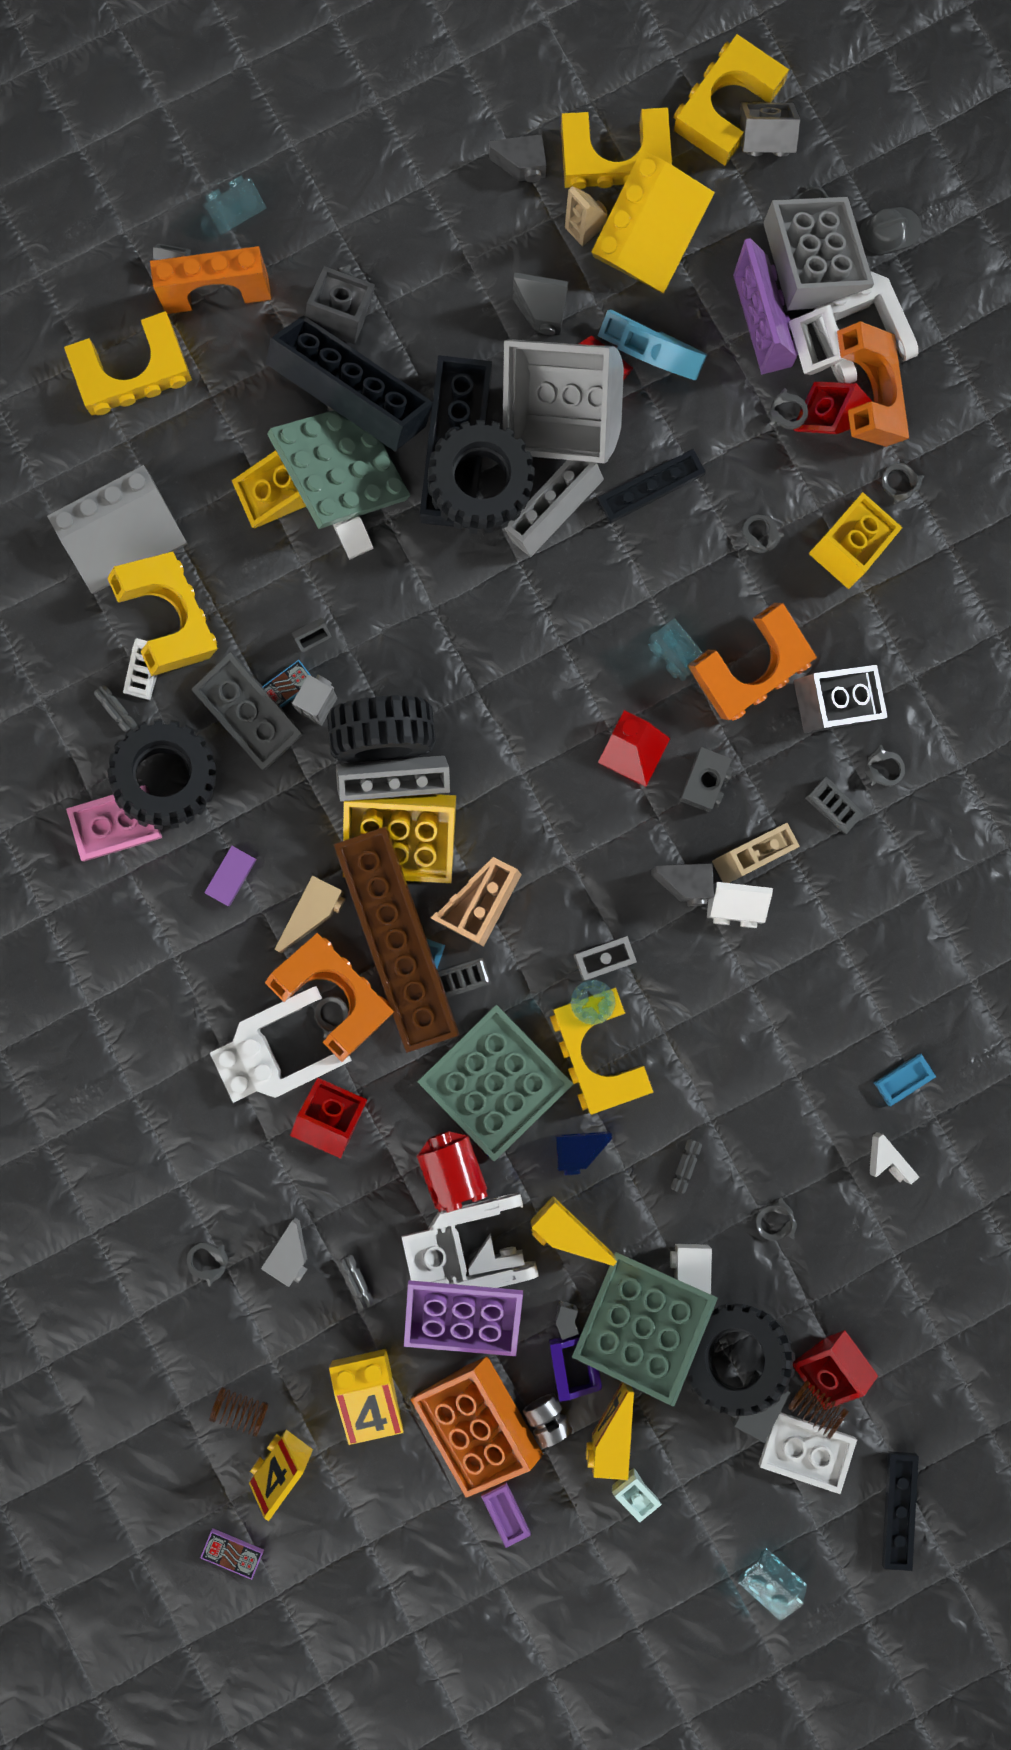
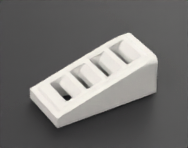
M135 638L123 693L150 700L157 675L151 676L147 667L139 665V661H144L141 650L147 641ZM136 672L149 674L148 679L135 676ZM133 682L146 685V689L133 687Z

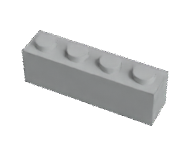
M567 460L528 501L525 509H522L520 516L515 521H509L508 526L504 528L512 543L532 557L604 480L596 462Z
M445 756L336 764L337 790L340 801L450 793L449 765Z

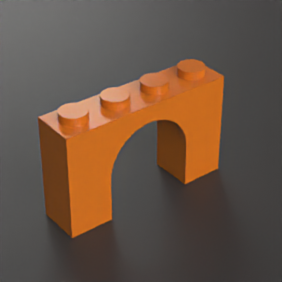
M259 246L150 261L153 288L167 314L193 311L190 292L196 288L212 284H225L238 288L242 293L245 303L271 300L268 273Z
M861 321L838 330L841 358L855 362L864 369L871 382L874 402L871 401L848 410L851 436L885 447L909 439L895 334Z
M773 603L752 618L766 639L771 654L766 672L756 681L751 683L738 681L731 674L717 650H707L687 665L721 719L732 721L739 719L746 713L745 709L747 707L763 702L768 697V692L774 688L780 689L790 681L789 677L796 672L800 674L811 667L810 662L817 658L784 603Z
M316 933L269 975L265 983L283 1002L289 999L304 984L316 979L331 981L344 991L349 1002L348 1016L323 1041L331 1052L343 1062L394 1011L390 1008L389 1002L385 998L378 996L371 988L368 980L360 977L352 969L351 963L346 958L340 957L333 949L330 941Z

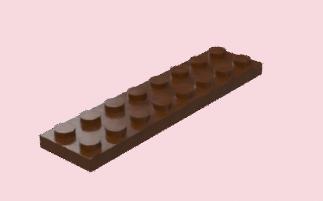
M385 826L333 844L390 1008L394 1011L393 1017L406 1053L458 1036L459 1032L388 827Z

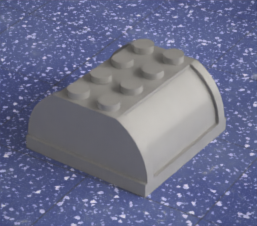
M516 339L504 340L503 431H506L507 428L515 432L514 438L516 440L522 438L526 444L525 451H529L533 457L596 463L608 462L617 445L622 421L624 367L618 349L614 346Z

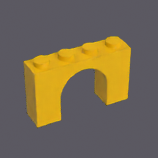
M736 34L731 43L727 41L719 52L720 58L716 63L711 62L704 73V80L701 84L696 83L689 94L690 99L685 105L682 103L678 107L673 117L676 119L674 132L724 166H726L739 148L744 132L715 111L711 102V96L724 86L738 85L748 89L767 103H771L785 84L789 69L738 34Z
M668 108L641 109L639 121L641 148L632 158L622 162L608 161L595 152L590 141L588 112L562 113L561 139L565 188L573 186L581 190L592 186L609 188L613 185H624L642 149L672 165Z
M166 311L141 320L150 345L151 358L147 368L133 379L118 380L108 376L103 370L97 350L90 338L64 347L84 405L91 416L107 414L112 408L118 406H130L136 400L143 397L151 398L158 396L161 391L169 388H181L192 380Z
M173 551L113 567L107 579L118 603L145 595H154L170 602L178 612L180 630L174 634L147 641L141 650L151 676L211 658L218 649L216 638L207 627L205 614L198 607L194 590L187 583L184 576L182 563L177 560Z
M616 987L552 1009L554 1015L550 1016L554 1031H560L563 1041L559 1042L563 1057H569L573 1066L568 1069L573 1084L579 1083L582 1092L577 1095L582 1110L588 1109L590 1115L653 1093L643 1065L615 1075L603 1076L592 1072L582 1059L581 1043L586 1032L600 1022L625 1014Z

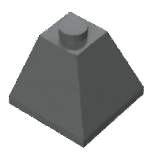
M514 272L513 301L534 330L549 336L561 333L568 282Z

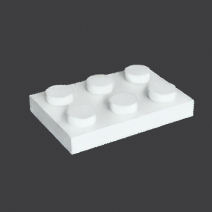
M780 1412L766 1439L759 1461L760 1468L841 1494L857 1439L854 1436L836 1431L829 1440L826 1437L831 1429L823 1435L827 1427L823 1426L818 1432L821 1425L816 1424L813 1428L814 1423L812 1422L808 1424L806 1420Z

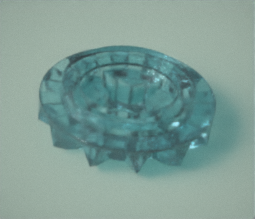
M588 980L581 983L575 988L571 996V1008L574 1015L580 1021L591 1025L605 1022L612 1015L616 1004L613 991L605 983L597 980ZM587 991L594 998L604 996V999L598 1003L600 1013L597 1014L596 1010L592 1007L582 1008L589 1001Z

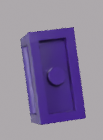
M581 1334L564 1340L561 1337L549 1339L559 1402L602 1390L599 1370L587 1365L590 1384L568 1388L562 1349L577 1345Z

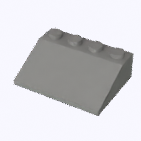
M848 197L772 200L763 224L787 310L813 309L873 287L874 282Z
M144 465L47 516L92 594L110 586L107 577L114 566L174 552L187 545L182 532Z

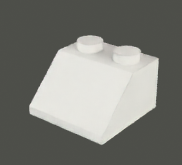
M723 882L713 884L714 897L708 900L707 918L714 919L713 924L730 925V921L741 922L740 927L757 928V924L765 923L773 888Z

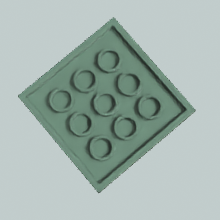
M335 410L270 428L267 433L318 529L406 501L410 497L382 442Z
M498 1005L493 1007L417 1081L493 1161L497 1160L573 1085Z
M615 1252L614 1256L617 1263L614 1266H609L572 1358L660 1401L675 1406L718 1298Z

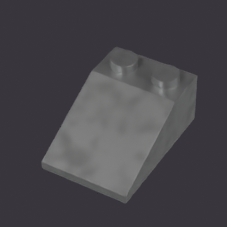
M877 665L814 673L794 680L804 733L887 718Z

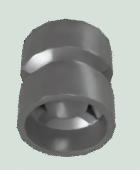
M554 1393L538 1398L523 1410L529 1425L536 1427L534 1435L541 1448H547L561 1442L573 1431L566 1415H560L562 1407Z

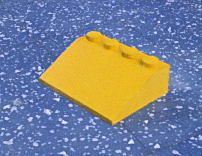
M642 149L591 251L593 257L664 294L715 192L668 162Z
M425 794L344 801L343 841L387 826L406 881L452 883L456 795Z

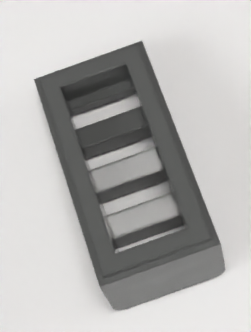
M824 777L805 798L844 834H847L864 815L827 777ZM826 789L829 791V794L821 801L818 797ZM834 796L838 800L829 809L826 804ZM842 803L846 807L836 816L833 812ZM851 811L853 815L844 824L841 821L842 818Z
M483 957L438 972L439 977L446 976L450 991L445 993L447 998L491 984ZM473 966H477L482 981L476 982L472 970ZM464 969L467 970L471 982L467 986L461 972ZM455 972L457 974L459 984L461 987L458 989H455L453 979L451 976V974Z

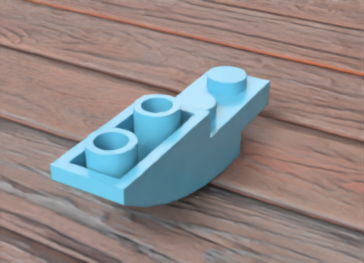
M607 310L598 333V337L618 346L617 349L693 380H697L707 357L706 353L661 331L656 332L613 310Z

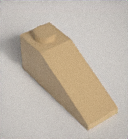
M572 186L568 190L565 228L583 247L603 229L608 214L605 206L599 200L595 201L591 195Z
M785 823L716 858L712 863L722 882L730 883L800 846L788 823Z
M312 876L274 950L281 953L285 952L332 917L334 912L339 913L345 902V898L342 897L344 892Z

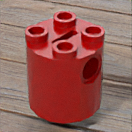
M446 1131L428 1138L416 1157L434 1207L439 1212L446 1210L449 1213L462 1208L461 1202L468 1200L475 1202L488 1196L486 1192L487 1186L468 1136Z

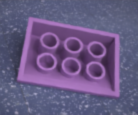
M751 238L745 239L733 276L762 375L792 367L798 356L795 341L792 340L790 335V317L784 314L782 307L784 306L783 293L776 286V268L774 265H770L768 255Z
M408 1280L404 1347L516 1356L523 1290Z

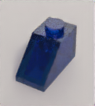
M604 1131L555 1135L558 1171H564V1175L581 1174L580 1169H587L612 1140V1133Z

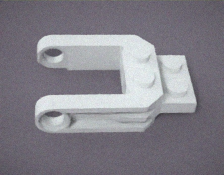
M871 272L874 282L872 288L814 308V310L831 305L835 321L866 309L874 303L886 331L895 334L896 346L900 356L903 358V362L918 355L917 341L887 277ZM820 317L811 323L826 357L830 358L834 354L823 317ZM844 359L831 366L838 383H853L857 381V372L852 361Z
M317 986L241 1021L233 1042L210 1052L233 1103L255 1092L276 1098L352 1061L350 1056H348L341 1062L332 1054L283 1078L274 1054L265 1036L260 1032L261 1028L297 1012L317 1000H321L322 997Z
M513 1193L466 1204L462 1208L449 1213L446 1210L438 1211L428 1230L401 1236L411 1281L499 1288L538 1277L539 1274L535 1261L524 1262L525 1265L466 1276L467 1270L457 1229H455L457 1224L499 1215L500 1211L507 1209L523 1208L521 1194Z

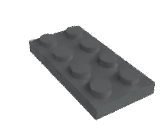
M231 652L191 689L262 770H266L304 735L294 721Z

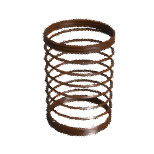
M806 1380V1382L803 1384V1386L800 1388V1390L790 1403L788 1409L794 1412V1410L798 1407V1405L801 1403L804 1397L812 1389L797 1416L800 1415V1413L803 1411V1409L806 1407L809 1401L817 1393L813 1402L811 1403L810 1407L805 1413L803 1420L812 1410L815 1404L819 1401V1399L822 1397L818 1406L816 1407L815 1411L810 1417L808 1424L811 1422V1420L814 1418L817 1412L827 1401L826 1405L824 1406L823 1410L821 1411L820 1415L815 1421L813 1428L816 1426V1424L820 1421V1419L832 1405L831 1409L829 1410L824 1421L818 1429L819 1432L825 1425V1423L829 1420V1418L832 1416V1414L836 1411L832 1420L830 1421L829 1425L823 1433V1435H825L831 1428V1426L834 1424V1426L832 1427V1429L826 1437L830 1440L836 1432V1430L838 1429V1427L840 1426V1424L842 1423V1421L844 1420V1418L846 1417V1415L848 1414L849 1410L844 1408L833 1421L841 1404H839L828 1417L836 1401H833L823 1413L825 1407L827 1406L830 1400V1397H828L819 1407L820 1403L822 1402L825 1396V1393H823L814 1403L815 1399L817 1398L820 1392V1389H818L809 1399L810 1395L812 1394L815 1388V1385H813L804 1395L805 1391L811 1383L808 1380Z
M221 1387L216 1398V1401L214 1403L209 1421L215 1423L222 1403L227 1393L229 1392L226 1406L219 1425L221 1424L226 1409L234 1395L232 1407L225 1425L226 1427L231 1416V1413L235 1407V1404L238 1398L240 1397L238 1408L231 1426L232 1429L236 1417L239 1413V1410L246 1398L244 1409L237 1427V1431L244 1417V1414L249 1406V1403L251 1402L250 1410L242 1432L244 1433L249 1418L252 1414V1411L257 1403L256 1411L248 1433L249 1435L254 1425V1422L257 1418V1415L260 1411L252 1435L256 1438L261 1428L262 1422L264 1420L268 1408V1403L262 1402L257 1412L259 1400L255 1402L252 1408V1397L246 1406L248 1398L246 1395L240 1405L242 1398L241 1393L235 1401L236 1392H233L229 1400L230 1389L225 1394L226 1388Z

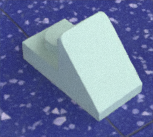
M634 1468L629 1471L628 1480L619 1479L612 1485L614 1497L639 1522L662 1505L656 1495L644 1484Z

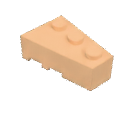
M493 857L431 919L484 947L522 874L518 869Z

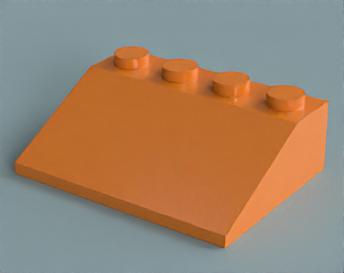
M488 1356L464 1366L410 1399L466 1498L531 1471L544 1455Z

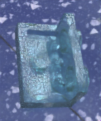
M242 175L228 182L230 188L223 192H220L218 188L205 196L207 201L202 203V205L207 210L220 235L267 208L251 178L243 179Z
M675 618L649 637L651 651L658 658L660 656L663 657L667 662V670L674 678L679 677L683 682L692 674L687 665L702 655L703 652Z
M766 1548L761 1551L759 1561L741 1574L738 1581L746 1591L780 1621L803 1605L807 1585L802 1579L795 1575L778 1557L774 1556Z

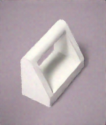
M831 305L824 306L789 321L804 374L813 375L844 360L840 356L838 328ZM823 317L834 356L818 362L807 324Z

